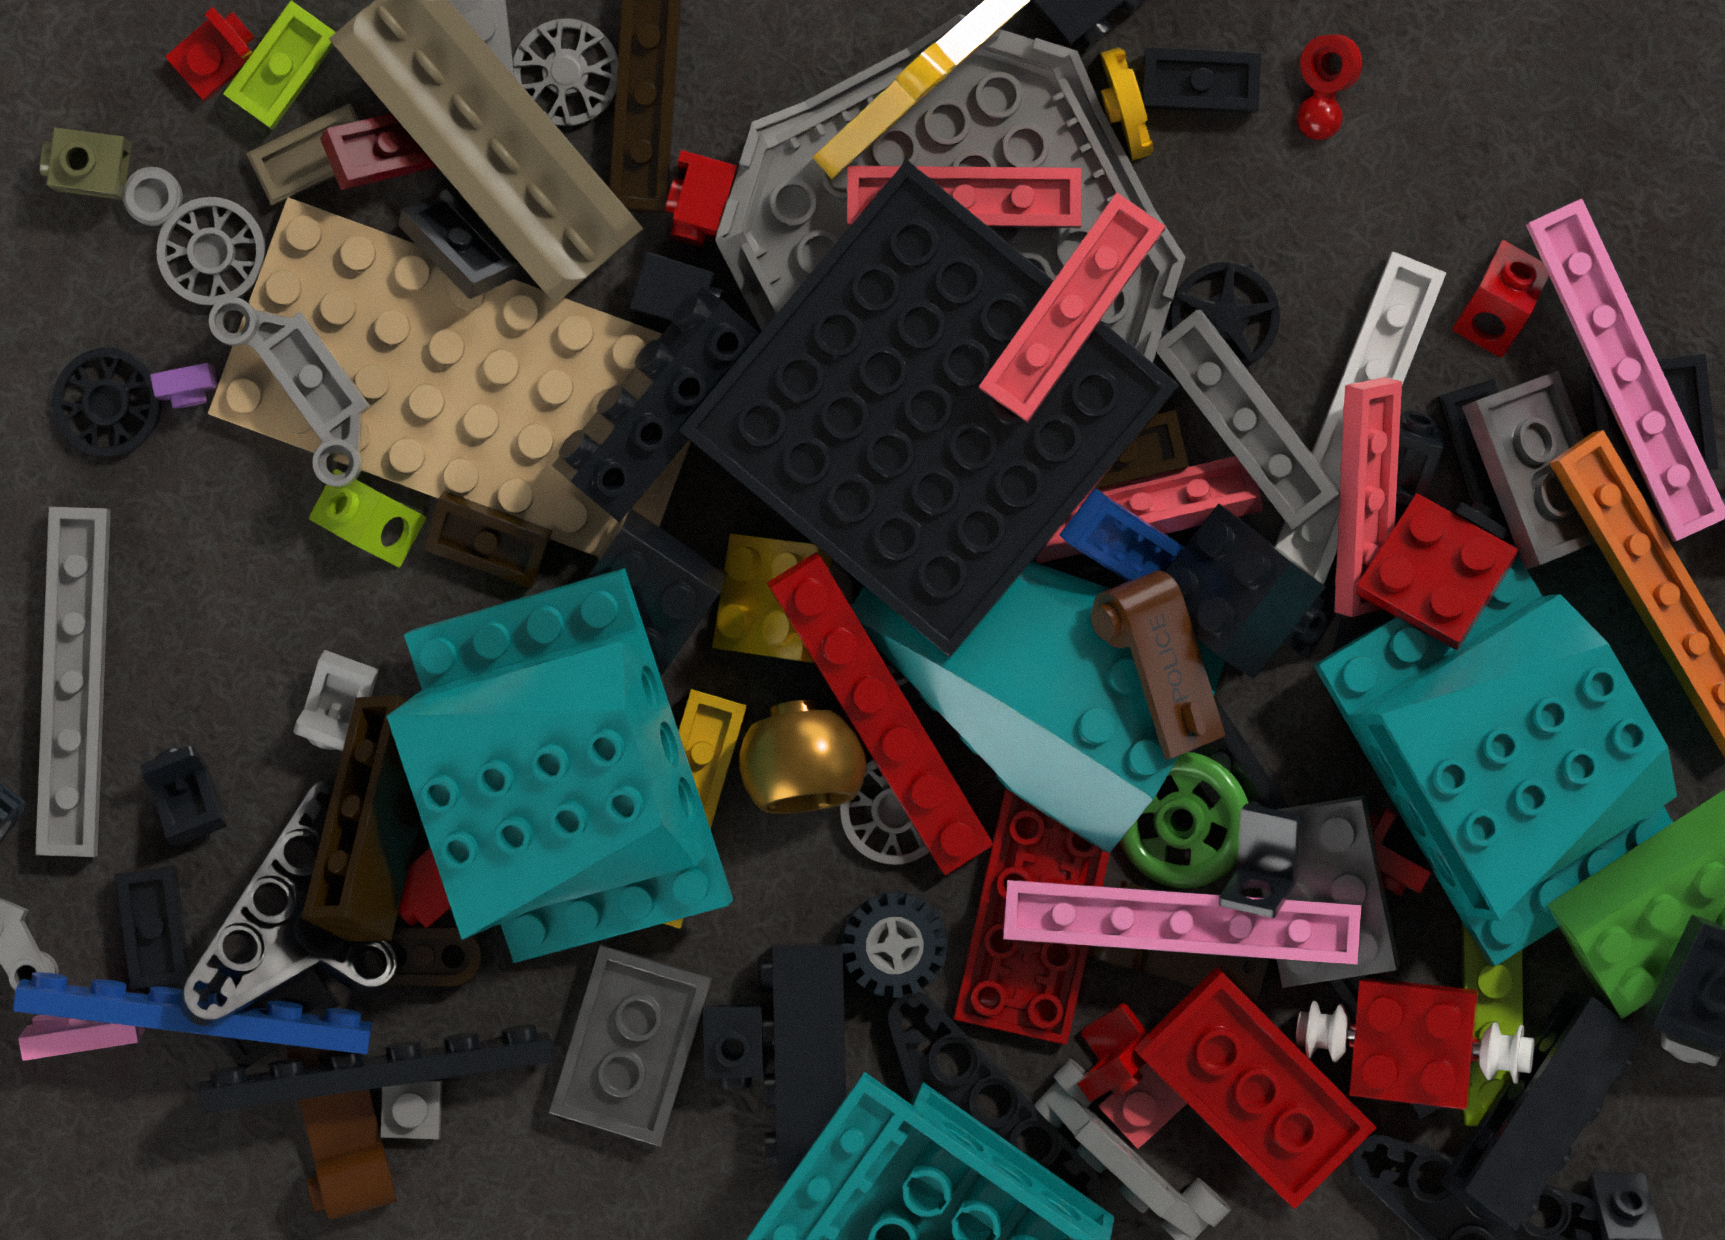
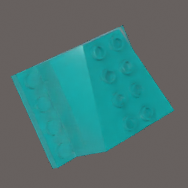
M1517 555L1516 561L1509 569L1458 651L1400 618L1393 616L1313 665L1488 966L1495 967L1558 927L1552 912L1547 906L1548 903L1673 823L1663 805L1676 798L1677 792L1668 746L1609 643L1561 594L1542 596L1529 572L1525 570L1519 555Z
M625 568L415 628L404 634L422 690L388 714L387 719L462 940L501 924L513 963L729 906L733 901V897Z
M864 1072L745 1240H1111L1114 1216L924 1082L910 1103H908Z

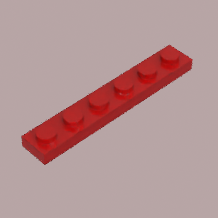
M815 552L766 583L847 718L857 731L864 746L940 871L947 875L993 846V842L821 556Z

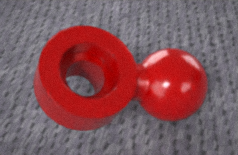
M1330 34L1315 37L1305 46L1301 54V74L1305 82L1314 91L1312 96H1309L1300 104L1297 111V124L1301 132L1313 140H1326L1338 132L1342 125L1343 113L1340 105L1335 100L1336 94L1352 87L1362 71L1361 52L1355 42L1347 36ZM1334 53L1338 54L1342 61V67L1338 73L1333 72L1329 67V60Z

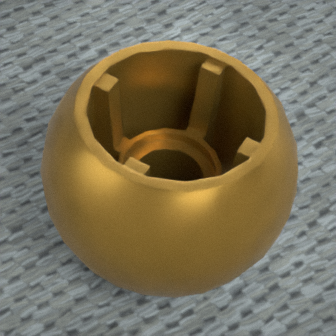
M797 700L771 707L769 718L751 725L741 746L739 770L746 791L754 804L762 811L774 814L809 812L839 806L850 802L857 796L863 785L866 773V752L860 736L844 713L822 710L821 702L817 700Z

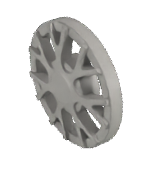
M576 19L548 21L528 33L516 50L513 58L515 78L525 90H535L531 96L536 102L546 88H549L558 95L555 104L549 113H546L557 127H576L589 123L599 117L612 103L616 95L618 57L609 39L596 27ZM568 28L581 31L576 50L562 49L563 29ZM557 30V36L552 38L548 32ZM586 33L594 37V39L585 42ZM542 35L555 49L546 60L540 58L530 48L534 41ZM600 43L605 49L608 58L588 66L582 54ZM526 52L532 57V60L523 61ZM610 64L611 73L602 71L601 69L604 66ZM521 67H542L544 80L537 83L522 84ZM589 74L610 79L604 96L585 87ZM580 92L588 111L570 117L566 97ZM590 98H595L600 102L592 108L589 100ZM559 108H562L565 117L554 115Z
M219 197L197 198L178 207L174 215L163 224L157 241V261L163 278L177 294L196 304L214 306L224 298H241L254 287L266 257L265 238L255 218L239 204ZM212 207L214 228L210 227L199 230L194 211L200 208ZM218 207L228 209L222 217H219ZM234 212L244 219L247 224L231 239L222 231V227ZM187 214L190 215V224L181 221ZM176 224L194 234L190 238L187 248L169 241L170 234ZM251 229L254 238H245V234ZM256 244L255 262L235 260V245ZM167 246L176 249V252L167 256ZM188 255V259L194 268L175 278L168 262ZM231 265L245 279L233 291L229 290L220 275L228 270ZM245 267H253L249 276L244 271ZM200 272L213 275L210 296L193 293L195 282ZM186 279L190 280L188 289H185L179 283ZM218 287H222L226 294L216 296Z
M873 760L866 763L865 775L869 773L881 785L882 790L877 793L874 799L868 798L859 791L857 794L860 797L859 801L840 805L841 822L848 839L860 853L884 864H905L923 857L929 851L923 844L883 775L879 777L873 771L878 768ZM871 806L873 820L868 823L852 826L849 808ZM876 826L889 833L888 840L881 853L865 845L866 840ZM910 828L916 837L919 848L902 854L896 834L905 832ZM864 829L865 834L860 840L854 831ZM891 845L895 847L897 855L886 854Z

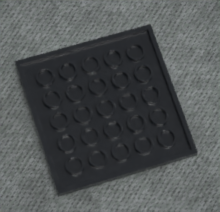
M906 160L682 425L679 431L951 659L1179 388V384L1101 320L1028 423L980 390L979 385L1043 297L1053 280L910 161Z

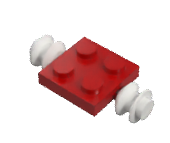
M1362 977L1359 980L1356 1023L1351 1024L1350 1016L1343 1004H1339L1334 1013L1330 1015L1321 1014L1317 1001H1313L1310 1012L1300 1011L1296 1030V1045L1306 1047V1057L1308 1059H1311L1317 1048L1328 1049L1332 1061L1337 1062L1347 1051L1348 1044L1349 1047H1353L1349 1096L1464 1110L1469 1106L1472 1062H1478L1479 1056L1480 1068L1487 1080L1491 1081L1497 1070L1510 1071L1513 1082L1517 1084L1520 1072L1531 1073L1534 1054V1038L1524 1037V1025H1520L1515 1034L1510 1036L1502 1035L1497 1022H1493L1483 1033L1482 1041L1481 1038L1475 1037L1479 990Z

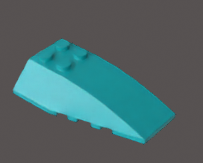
M1032 561L950 659L863 586L851 604V608L878 653L897 673L901 672L920 692L919 696L934 712L938 711L960 734L959 738L975 755L978 754L996 772V777L1010 792L1106 854L1110 853L1155 798L1179 757L1164 759L1130 647H1113L1101 639L1092 626L1091 612L1093 610V602L1097 594L1111 588ZM1196 639L1214 696L1225 660Z

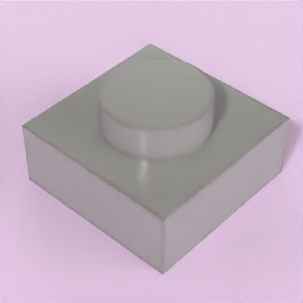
M429 1080L382 1087L381 1138L440 1139L442 1080Z

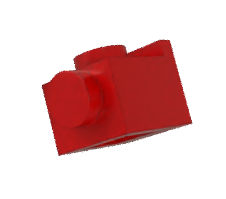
M681 150L678 158V173L685 174V179L674 178L665 211L674 213L670 237L679 242L699 247L704 245L705 240L716 243L715 238L737 175V165Z

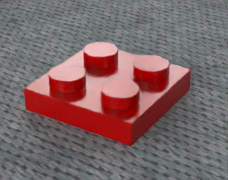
M1416 493L1358 582L1356 594L1458 651L1509 569L1516 561L1518 549Z

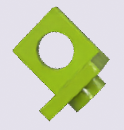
M335 469L333 471L335 475H340L344 473L338 469ZM356 479L353 483L344 487H333L326 484L309 516V520L351 544L397 567H401L426 521V516ZM401 517L404 524L401 537L393 545L383 546L381 534L384 526L392 518Z

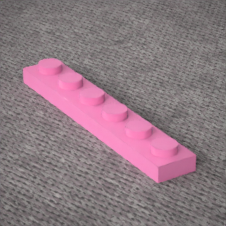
M1579 199L1529 222L1526 227L1672 542L1724 520L1725 505L1583 199Z
M1007 880L1003 939L1357 965L1361 905L1286 900L1276 917L1270 918L1219 906L1220 895ZM1247 897V898H1250V899H1264V898Z

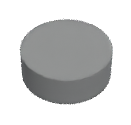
M145 167L137 170L128 178L123 189V202L128 213L138 222L149 226L163 225L166 220L174 215L183 201L182 189L177 179L168 171L158 167Z

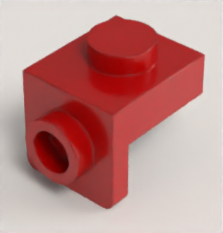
M1381 807L1377 816L1369 812L1384 888L1400 897L1406 887L1420 893L1431 872L1381 845L1397 816V813L1389 808Z
M1122 1003L1089 1023L1082 1030L1083 1038L1099 1058V1061L1077 1083L1090 1102L1108 1091H1111L1115 1098H1117L1144 1078L1139 1069L1146 1062L1133 1048L1148 1035V1032L1127 1004Z

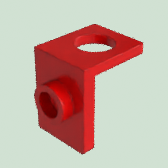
M1502 240L1476 292L1457 319L1452 331L1502 358L1530 317L1549 277L1544 263ZM1483 312L1494 314L1504 323L1505 331L1498 335L1487 334L1477 327L1474 316Z

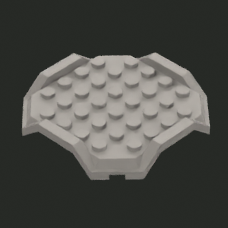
M958 14L908 48L804 102L752 122L715 241L761 331H763L849 229L847 227V167L831 179L812 157L881 94L911 62L933 43H937L966 16ZM1001 29L995 32L848 165L902 166L908 160L914 166L1082 168L1080 229L990 228L1053 281L1116 192L1165 225L1155 211L1103 112L1078 51L1038 38L1033 40ZM1166 227L1101 319L1152 363L1186 258Z

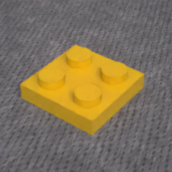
M730 534L724 568L727 576L721 589L712 648L814 663L766 583L815 552L821 556L830 571L831 558L815 544Z

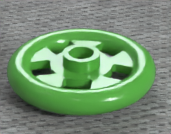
M1186 752L1178 757L1168 776L1171 775L1179 791L1166 795L1162 800L1155 796L1142 813L1152 812L1154 814V827L1158 836L1142 839L1136 820L1119 841L1125 856L1138 871L1159 884L1174 888H1197L1211 884L1228 874L1236 866L1239 851L1240 811L1246 803L1249 804L1240 783L1229 770L1207 756ZM1202 780L1212 786L1221 797L1212 808H1209L1202 797L1193 792V789ZM1184 809L1191 813L1193 817L1192 827L1183 828L1177 824L1175 820L1176 810ZM1212 822L1228 829L1225 840L1218 850L1205 844L1203 841L1211 830ZM1168 845L1178 849L1190 848V865H1176L1167 862Z

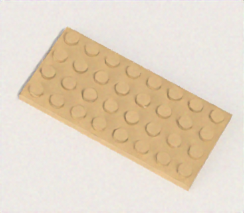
M287 197L249 304L255 310L286 318H292L301 312L371 406L370 409L362 414L361 470L438 499L446 491L553 530L550 540L598 557L623 519L619 523L558 472L552 464L558 459L559 450L564 441L573 432L584 428L597 412V405L601 397L611 387L622 383L635 367V360L639 352L651 341L658 340L662 333L566 298H562L557 304H554L543 290L514 279L469 299L417 244ZM243 316V319H242V322H241V324H240V327H239L238 332H240V331L244 328V326H245V317H244V316ZM244 344L232 346L208 414L315 453L316 449L321 445V439L254 347ZM691 440L684 445L631 508L658 527L661 526ZM345 454L338 455L333 459L349 466V460Z

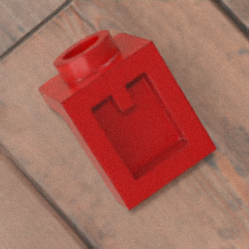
M211 7L204 14L208 19L165 56L204 102L238 74L253 53L247 45L255 38L233 11L223 18L214 7Z

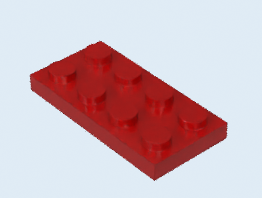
M1217 966L1133 1048L1294 1210L1377 1128Z

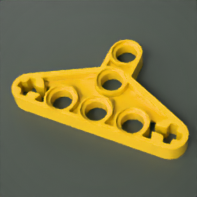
M984 0L937 43H933L911 62L881 94L812 158L833 179L1031 0Z

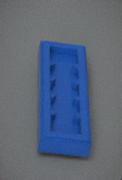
M1095 488L1059 534L1069 545L1128 582L1157 570L1165 572L1184 548L1183 545Z

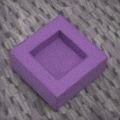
M209 363L150 374L154 396L162 401L171 399L173 409L206 403L205 392L215 391L218 387L215 367Z

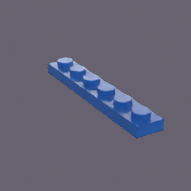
M35 972L32 973V980L22 979L15 990L13 1011L359 1054H368L372 1022L360 1021L361 1013L349 1009L328 1008L326 1009L325 1016L302 1014L303 1006L300 1004L269 1001L267 1009L246 1007L213 1026H199L191 1023L183 1015L179 1007L181 989L151 987L150 994L147 995L126 992L127 984L123 982L97 979L91 981V987L89 988L67 985L68 977L61 974ZM210 994L208 1002H197V1005L204 1010H207L211 1004L222 1006L215 999L216 994Z

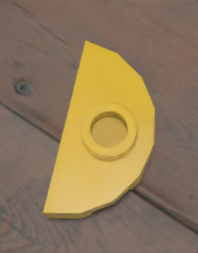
M1119 47L1101 52L1099 54L1110 87L1101 90L1102 101L1110 124L1120 121L1132 161L1150 156L1151 152H1153V142L1149 137L1145 124L1148 121L1133 69L1128 68L1126 53Z

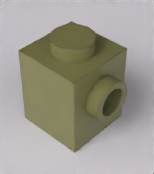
M54 127L52 142L45 141L43 144L40 173L42 176H47L46 185L57 192L123 200V189L128 177L132 143L123 136Z

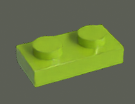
M291 0L223 94L267 127L274 130L334 47L329 38L336 32Z

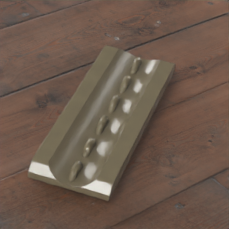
M374 0L329 38L338 51L554 304H557L643 230L642 226L449 0Z

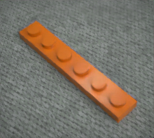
M1604 430L1592 432L1550 461L1549 464L1725 758V634Z

